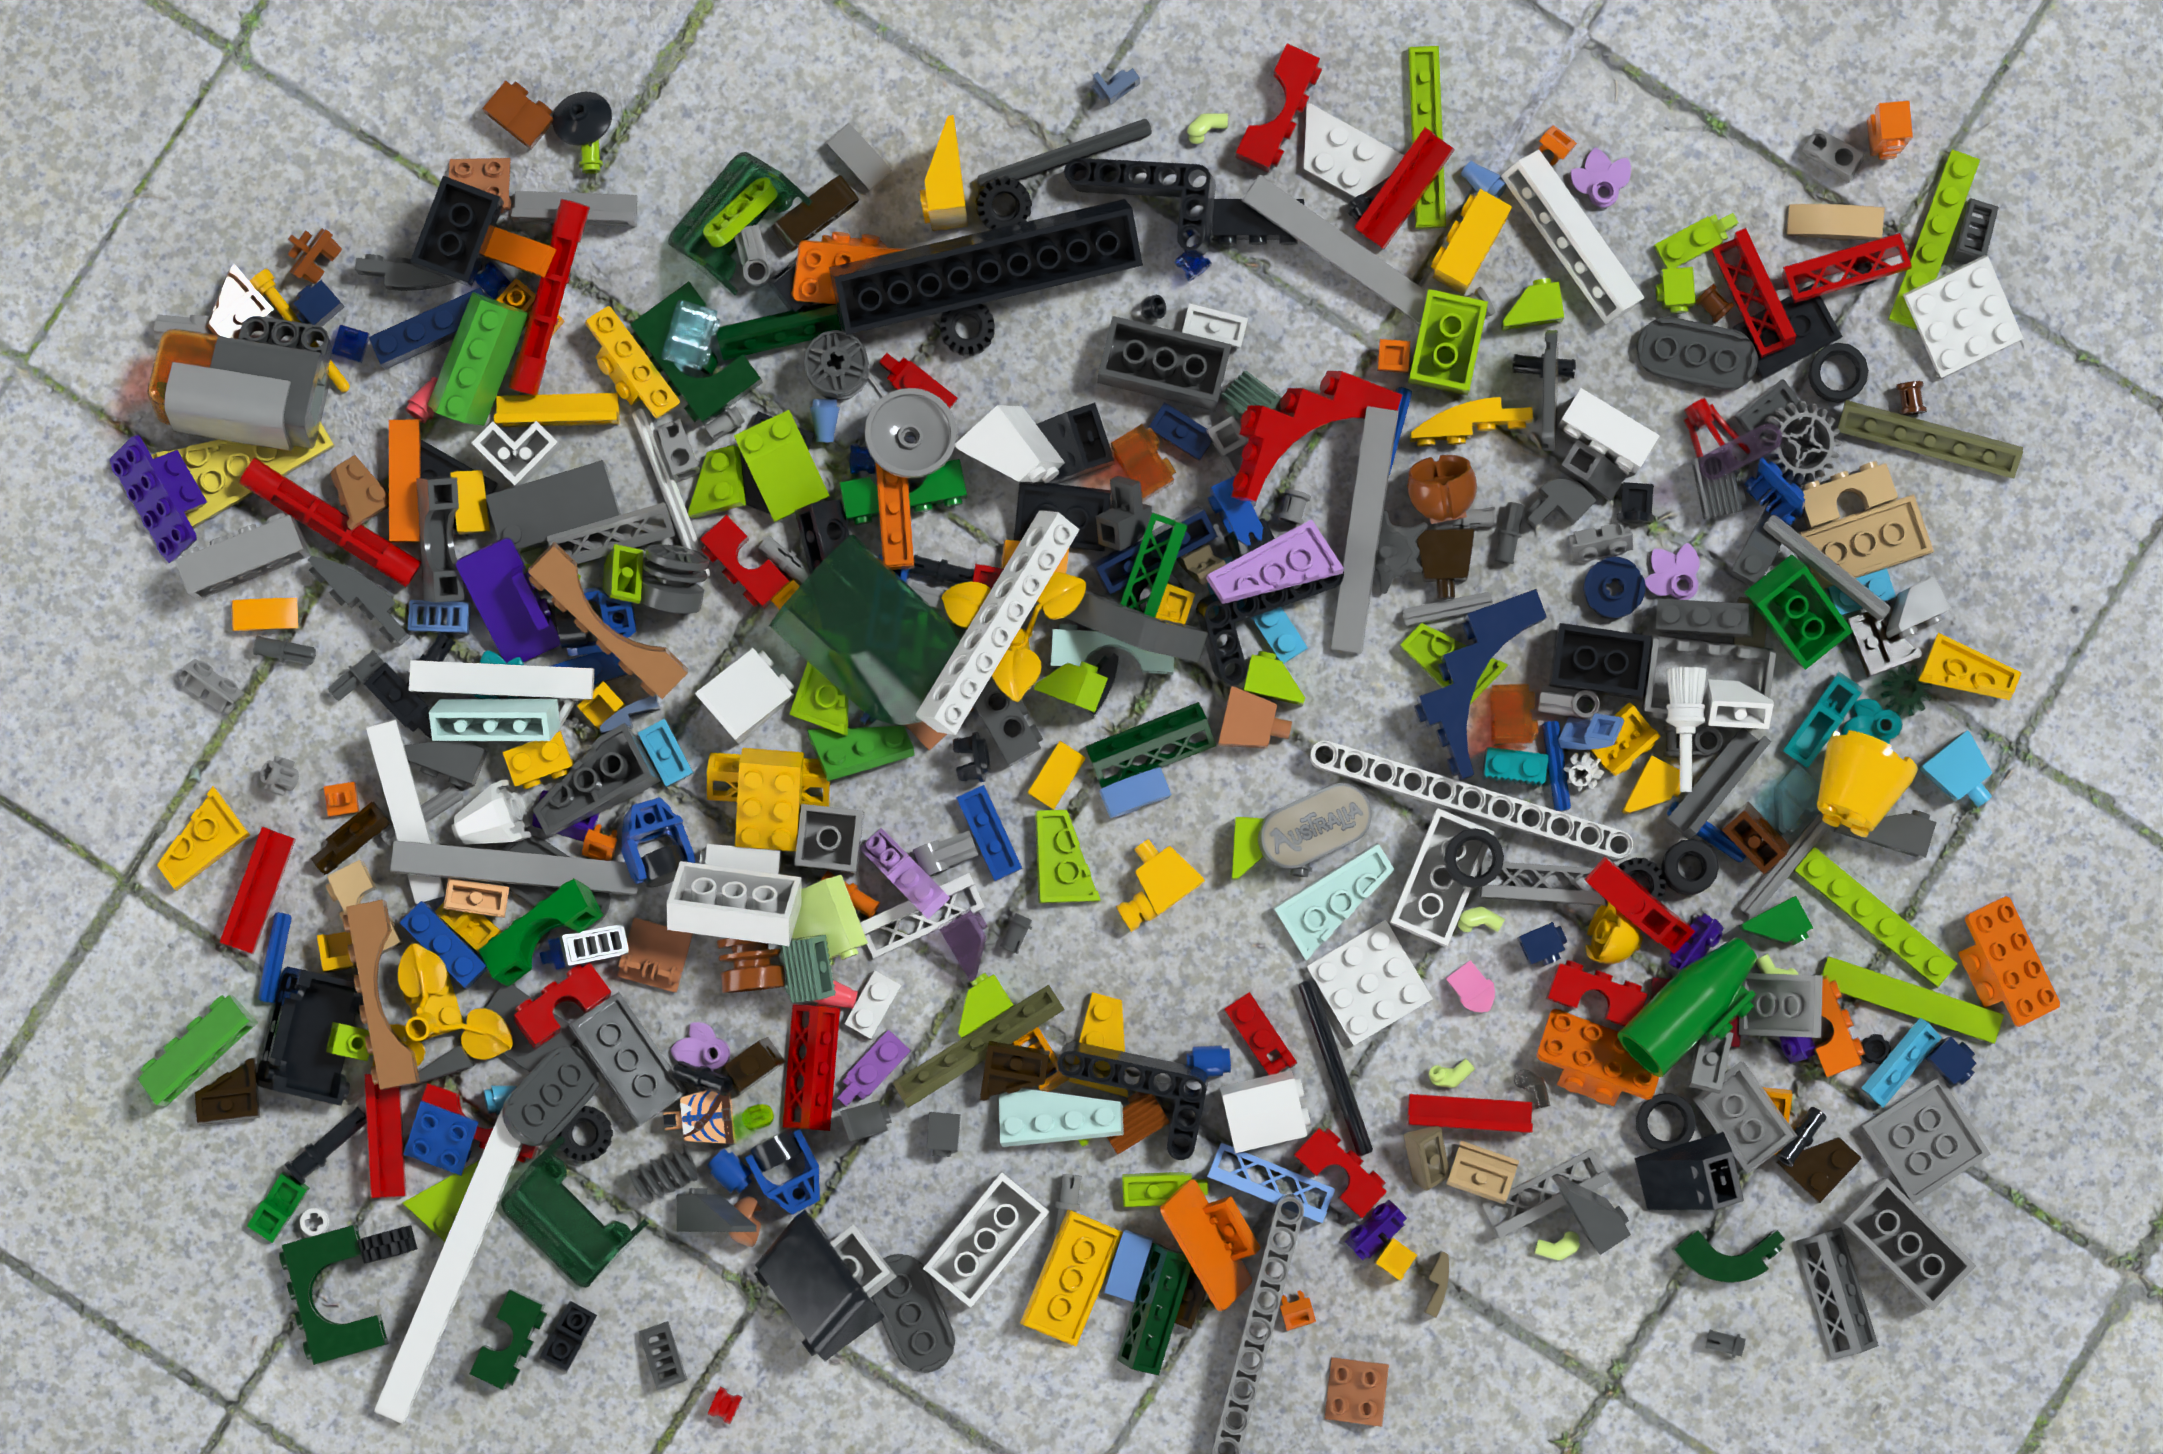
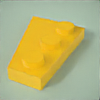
M1092 992L1079 1042L1125 1052L1122 1000ZM1075 1055L1073 1064H1078L1080 1060ZM1105 1061L1095 1063L1096 1067L1102 1071L1111 1068ZM1069 1077L1068 1082L1128 1097L1127 1089Z

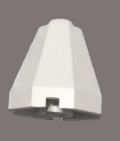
M501 780L491 784L454 816V823L452 824L455 838L458 841L462 840L465 845L518 842L530 838L531 831L525 832V828L530 826V818L522 796L518 791L511 792L508 788L513 786V783L510 780Z

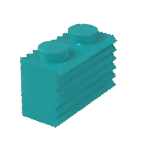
M1487 747L1484 755L1482 778L1484 780L1489 778L1490 781L1492 779L1496 781L1500 779L1502 782L1507 780L1508 783L1513 781L1515 784L1519 781L1520 784L1525 782L1526 785L1531 783L1533 786L1537 784L1540 787L1546 781L1548 754Z

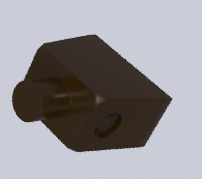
M1474 529L1425 530L1417 538L1416 544L1420 550L1418 558L1423 570L1421 572L1423 582H1437V599H1454L1455 581H1467Z
M766 1037L757 1041L724 1065L721 1073L733 1079L732 1088L740 1096L786 1061L771 1040Z

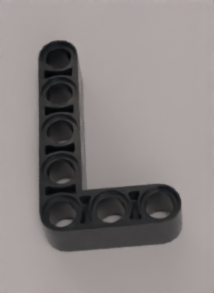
M1074 158L1066 164L1064 175L1070 185L1079 192L1181 198L1177 242L1185 254L1192 258H1199L1208 251L1216 182L1205 166L1200 164ZM1079 170H1087L1084 179L1074 180V176ZM1108 172H1117L1116 178L1113 181L1104 182V177ZM1137 174H1147L1146 179L1142 183L1135 184L1133 182ZM1176 175V180L1173 184L1163 185L1166 176ZM1197 177H1206L1204 185L1193 187V182ZM1203 206V211L1199 216H1190V211L1193 207ZM1191 236H1200L1197 245L1187 246V240Z
M1344 571L1343 574L1326 579L1303 583L1298 589H1294L1291 586L1276 590L1269 599L1265 598V593L1248 597L1246 605L1241 609H1237L1238 600L1222 604L1215 593L1202 598L1197 604L1196 614L1200 628L1209 632L1205 646L1215 676L1232 686L1239 685L1247 676V666L1234 623L1336 588L1343 581ZM1218 605L1219 612L1217 616L1209 619V610L1211 607ZM1226 634V643L1222 647H1217L1216 642L1219 636ZM1230 663H1235L1234 672L1229 676H1225L1226 666Z
M1069 1042L1062 1047L1057 1067L1067 1077L1175 1099L1176 1103L1167 1142V1150L1169 1155L1176 1160H1185L1192 1156L1208 1087V1076L1203 1069L1080 1042ZM1069 1054L1076 1055L1080 1062L1078 1064H1070L1066 1061L1065 1056ZM1105 1061L1111 1068L1102 1071L1096 1067L1095 1063ZM1129 1067H1135L1140 1071L1141 1075L1131 1077L1125 1070ZM1163 1073L1168 1075L1171 1081L1161 1083L1155 1076ZM1196 1080L1202 1087L1192 1090L1186 1085V1082ZM1190 1109L1196 1116L1185 1118L1180 1114V1111ZM1176 1138H1185L1189 1141V1145L1180 1147L1175 1144L1174 1140Z

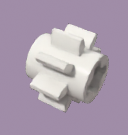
M1589 751L1582 757L1574 753L1570 758L1572 763H1568L1564 767V771L1569 772L1567 783H1573L1578 786V791H1581L1586 785L1593 789L1598 784L1596 779H1600L1604 774V771L1599 770L1601 759H1595L1590 756Z

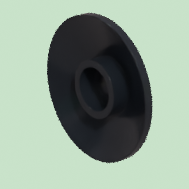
M578 92L562 100L556 107L552 117L554 120L552 122L553 129L556 135L567 144L580 146L593 143L600 139L609 129L612 122L611 107L607 100L597 93Z

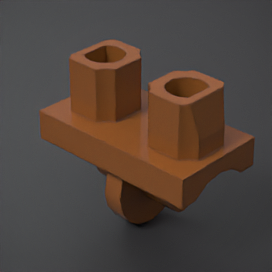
M323 228L320 229L308 246L306 244L313 235L306 230L299 239L293 235H290L288 241L294 246L287 255L295 260L299 253L303 251L289 272L297 278L302 277L314 284L320 280L325 272L313 263L318 254L321 253L327 259L333 261L342 250L336 241L331 238L333 234Z

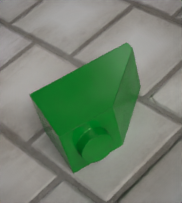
M1793 896L1738 925L1743 932L1782 944L1791 941L1792 945H1796L1809 938L1807 931L1813 929L1797 896Z

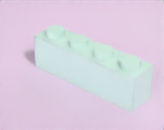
M439 699L429 711L432 741H551L560 729L557 699Z

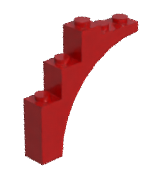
M1327 371L1320 383V395L1303 388H1287L1286 393L1281 399L1280 412L1265 406L1248 405L1247 410L1241 417L1239 435L1249 438V441L1242 452L1243 461L1239 473L1234 478V490L1231 497L1241 501L1256 502L1265 479L1275 463L1298 439L1311 430L1332 421L1348 418H1361L1365 420L1367 406L1398 411L1402 394L1343 371Z

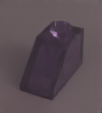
M968 908L941 924L938 928L970 982H972L977 977L987 938L983 930L988 926L979 911L973 914L971 909Z

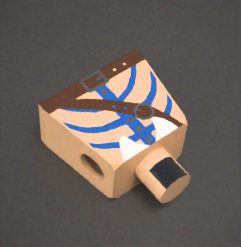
M705 1090L680 1098V1111L663 1112L665 1131L683 1129L684 1141L736 1144L731 1092H728L727 1096H723L716 1092Z

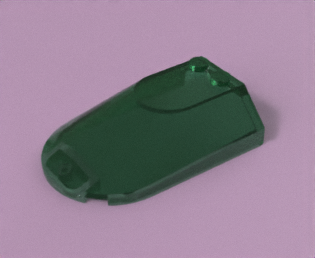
M853 534L846 538L822 561L786 601L769 624L778 635L866 714L877 720L897 725L922 722L916 716V713L959 644V639L951 625Z

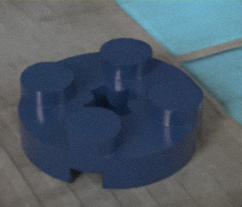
M1608 557L1597 562L1588 571L1584 580L1583 591L1587 605L1598 615L1605 618L1618 619L1630 615L1641 604L1645 595L1646 585L1643 575H1641L1633 562L1622 557ZM1613 579L1618 580V585L1623 587V591L1617 592L1616 596H1611L1610 591L1606 589V584H1611Z

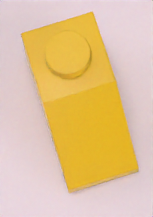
M1651 755L1621 812L1628 815L1668 802L1672 796L1678 798L1681 793L1680 769Z

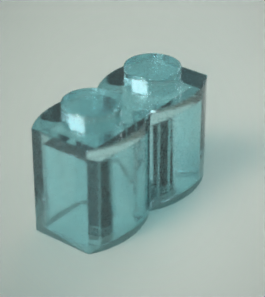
M678 300L661 359L700 370L702 365L706 366L711 355V348L708 347L711 335H716L720 324V319L716 318L718 311L684 300Z

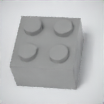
M801 804L795 866L858 874L864 820L863 810Z

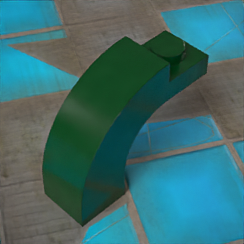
M1694 1230L1674 1246L1672 1251L1685 1266L1704 1278L1720 1282H1741L1766 1272L1769 1268L1762 1258L1766 1256L1769 1260L1783 1249L1780 1244L1785 1238L1778 1230H1773L1747 1252L1728 1256L1716 1251L1699 1230Z

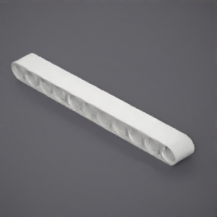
M1320 741L1313 746L1310 752L1311 763L1319 770L1606 858L1620 860L1628 856L1633 849V840L1624 831L1340 744ZM1322 747L1330 749L1333 755L1332 760L1326 764L1318 762L1315 756L1316 750ZM1355 756L1361 760L1362 768L1360 771L1353 773L1346 769L1345 760L1348 757ZM1384 765L1390 769L1391 778L1388 781L1382 782L1377 780L1374 775V770L1377 766ZM1409 774L1418 776L1421 782L1420 788L1414 791L1407 789L1404 785V778ZM1444 783L1449 787L1450 795L1447 799L1441 800L1435 797L1433 788L1436 784ZM1468 792L1475 793L1479 797L1478 807L1474 809L1467 808L1463 804L1464 794ZM1502 801L1507 804L1509 812L1506 817L1500 818L1494 815L1492 806L1495 802ZM1526 810H1532L1538 816V822L1533 827L1526 826L1522 822V814ZM1561 819L1567 824L1565 835L1558 836L1553 833L1551 829L1553 820ZM1585 828H1591L1596 832L1597 840L1592 845H1587L1581 840V832ZM1620 837L1625 841L1626 850L1624 853L1617 854L1612 851L1610 847L1612 838Z
M502 1110L374 1412L401 1424H404L409 1415L523 1145L507 1130L503 1121Z

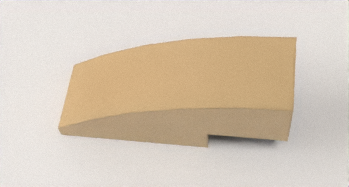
M1789 204L1786 235L1843 241L1848 239L1878 240L1882 238L1885 207L1838 204Z

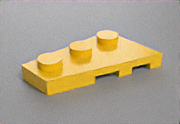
M1938 633L1933 641L1918 681L2010 700L2022 672Z
M214 786L206 794L208 796L200 808L194 811L190 817L191 821L181 835L175 838L157 864L176 891L250 836V833Z

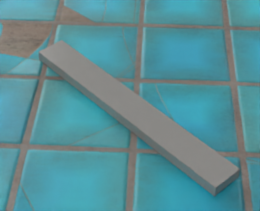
M1261 175L1257 176L1241 201L1417 324H1421L1428 293L1425 289Z
M1367 406L1343 563L1344 578L1340 584L1331 649L1359 654L1363 651L1399 412L1397 410Z
M395 840L393 842L391 873L559 888L562 884L574 878L588 886L592 892L637 896L638 884H635L631 878L625 862Z

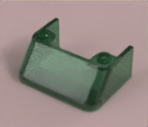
M748 152L737 154L673 229L668 238V244L714 283L733 295H736L738 290L728 280L735 273L736 261L731 257L737 249L735 238L724 246L712 247L703 233L705 226L752 182L759 178H769L778 194L775 200L747 226L757 225L768 210L773 213L788 210L795 198L807 206H810L813 202L782 172Z
M561 1136L527 1167L502 1198L501 1207L506 1216L576 1285L586 1288L632 1244L649 1223L644 1219L632 1231L626 1224L615 1220L610 1221L604 1226L562 1184L567 1177L566 1167L563 1161L554 1155L565 1142V1139Z

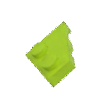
M730 445L706 453L688 510V516L693 519L746 505L739 447Z

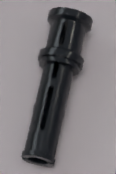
M357 1106L314 1145L312 1143L304 1146L305 1150L292 1162L287 1161L284 1165L303 1185L308 1175L319 1166L324 1167L327 1162L326 1158L367 1123L366 1114Z

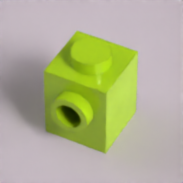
M1693 267L1661 270L1660 283L1655 285L1656 301L1662 302V310L1670 309V314H1682L1689 312L1688 308H1693L1696 303Z
M333 1022L326 1052L368 1061L369 1055L373 1056V1054H368L365 1036L370 1035L369 1030Z

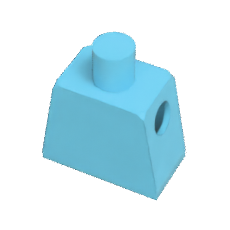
M1968 730L1918 768L1955 802L1967 794L1979 808L1992 797L1981 783L1992 774V771Z

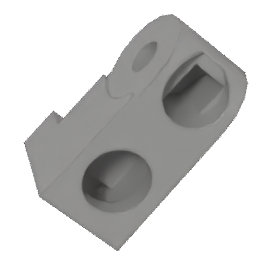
M1815 129L1802 149L1808 157L1823 164V166L1838 174L1841 179L1850 183L1864 161V152L1820 129Z
M677 419L658 426L657 430L662 441L661 445L676 483L699 475L701 470L681 420Z

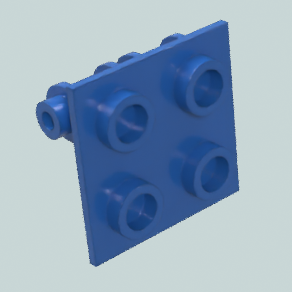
M1760 458L1756 475L1757 479L1752 476L1745 482L1746 492L1757 502L1764 496L1759 503L1761 506L1765 505L1775 495L1777 498L1769 504L1766 511L1770 512L1773 510L1770 513L1771 516H1778L1790 526L1796 520L1793 516L1794 514L1799 519L1802 517L1805 504L1803 497L1805 495L1795 483L1789 484L1782 477L1783 473L1772 461L1767 463L1763 458Z
M421 1100L404 1155L461 1176L465 1164L470 1158L472 1152L470 1148L479 1122Z

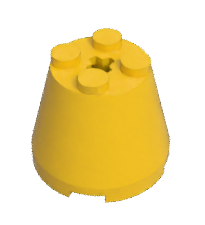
M1848 730L1847 735H1840L1839 732L1834 731L1827 743L1817 800V808L1824 814L1822 820L1833 827H1839L1840 824L1851 828L1850 830L1860 837H1867L1869 832L1876 828L1911 785L1918 771L1917 765L1910 757L1900 758L1896 752L1890 749L1892 745L1878 738Z

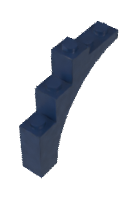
M1537 589L1467 613L1465 615L1466 622H1463L1462 626L1468 640L1473 639L1474 644L1444 654L1441 657L1442 663L1438 664L1442 679L1444 681L1449 680L1450 685L1419 696L1417 698L1418 704L1414 705L1420 723L1425 721L1427 728L1439 724L1440 729L1436 730L1439 742L1442 747L1447 746L1451 758L1447 759L1452 776L1458 775L1459 781L1474 775L1468 753L1467 721L1470 702L1477 682L1491 658L1505 643L1523 630L1547 618Z

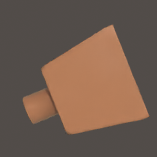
M1231 686L1218 745L1268 748L1270 736L1289 739L1292 721L1275 718L1277 704Z

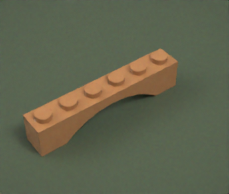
M555 541L528 568V573L531 575L528 578L530 582L540 591L546 589L553 596L551 601L562 612L568 610L574 615L576 619L573 622L579 629L586 634L589 631L598 638L596 644L608 655L613 652L621 660L618 665L628 675L632 676L635 673L643 681L640 684L641 687L650 696L654 697L657 694L663 699L688 674V668L666 647L650 646L633 641L617 633L604 623L592 609L584 595L578 576L577 562Z
M377 900L346 906L347 914H343V924L346 933L351 932L353 944L348 945L351 963L356 962L358 975H354V983L357 993H362L364 1005H360L359 1008L362 1023H368L370 1035L365 1036L368 1054L374 1055L375 1066H371L374 1085L379 1084L381 1090L420 1083L415 1052L404 1044L393 1031L383 1012L379 998V961L384 945L392 932L387 902L385 900Z

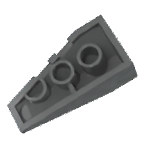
M626 723L597 738L591 745L592 748L581 760L578 759L572 766L573 769L563 780L556 783L535 806L533 811L547 837L630 799L662 781L648 753Z

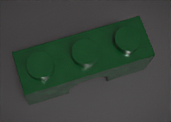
M509 1289L496 1318L506 1322L511 1327L513 1340L505 1350H496L487 1345L482 1346L469 1374L502 1390L506 1389L507 1385L513 1386L520 1373V1369L516 1368L521 1356L527 1358L534 1341L530 1340V1337L535 1328L541 1329L546 1319L547 1313L543 1311L546 1305L514 1289Z

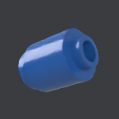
M1222 1045L1192 1047V1053H1186L1187 1065L1203 1069L1208 1077L1223 1076V1073H1231L1230 1048H1222Z
M725 1148L707 1164L711 1170L710 1174L730 1194L735 1190L740 1194L752 1182L749 1178L752 1171L732 1151L729 1153Z

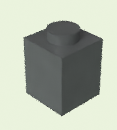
M929 1112L926 1149H933L932 1156L951 1157V1151H958L961 1114Z

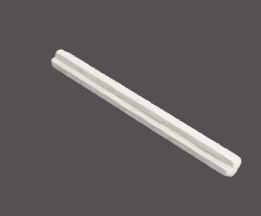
M647 408L638 409L632 413L681 544L683 547L703 553ZM707 568L704 571H706L708 577L710 576V570Z

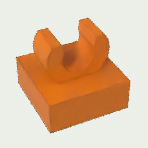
M1552 125L1539 140L1542 145L1538 150L1542 153L1546 149L1553 152L1554 158L1549 163L1553 166L1560 159L1563 160L1577 143L1556 126Z
M1380 339L1377 371L1408 373L1411 341Z
M355 782L324 786L328 817L354 814L360 811Z
M597 824L594 830H588L581 855L595 860L612 861L618 840L616 839L617 830L613 829L611 835L607 836L600 833L602 825Z
M1301 1290L1297 1291L1298 1301L1289 1303L1286 1295H1283L1281 1298L1282 1305L1280 1310L1287 1331L1316 1322L1310 1298H1305Z

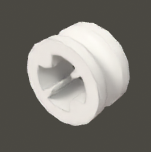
M318 1208L308 1209L302 1214L300 1219L301 1229L311 1236L326 1232L330 1223L327 1213ZM313 1213L319 1214L317 1218L322 1217L323 1224L318 1225L317 1231L311 1230L313 1226H307V1220L312 1219Z

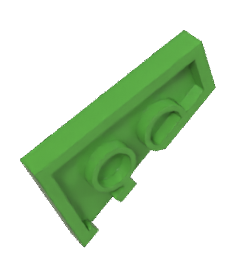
M904 726L848 728V736L830 729H807L808 738L827 781L915 756L913 744Z

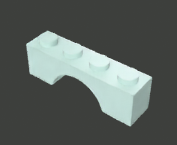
M1060 624L1059 629H1053L1052 669H1058L1067 662L1080 666L1081 661L1086 662L1096 651L1115 647L1132 654L1138 661L1142 673L1173 675V656L1140 649L1091 628L1090 631L1077 630V625Z

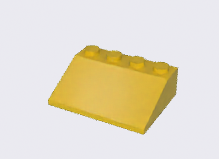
M954 115L947 116L924 180L925 189L920 190L925 224L931 223L932 231L968 227Z

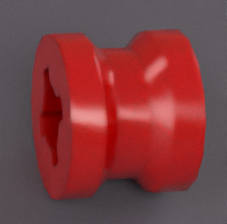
M720 1386L710 1406L708 1415L722 1417L724 1422L730 1425L743 1397L738 1394L733 1396Z

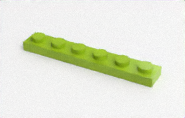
M1954 149L1950 151L1910 258L1912 268L1905 272L1888 318L1889 321L1915 331L1917 330L1903 294L1937 278L1980 159Z
M1813 847L1793 870L1936 988L1943 983L1958 964L1817 848Z

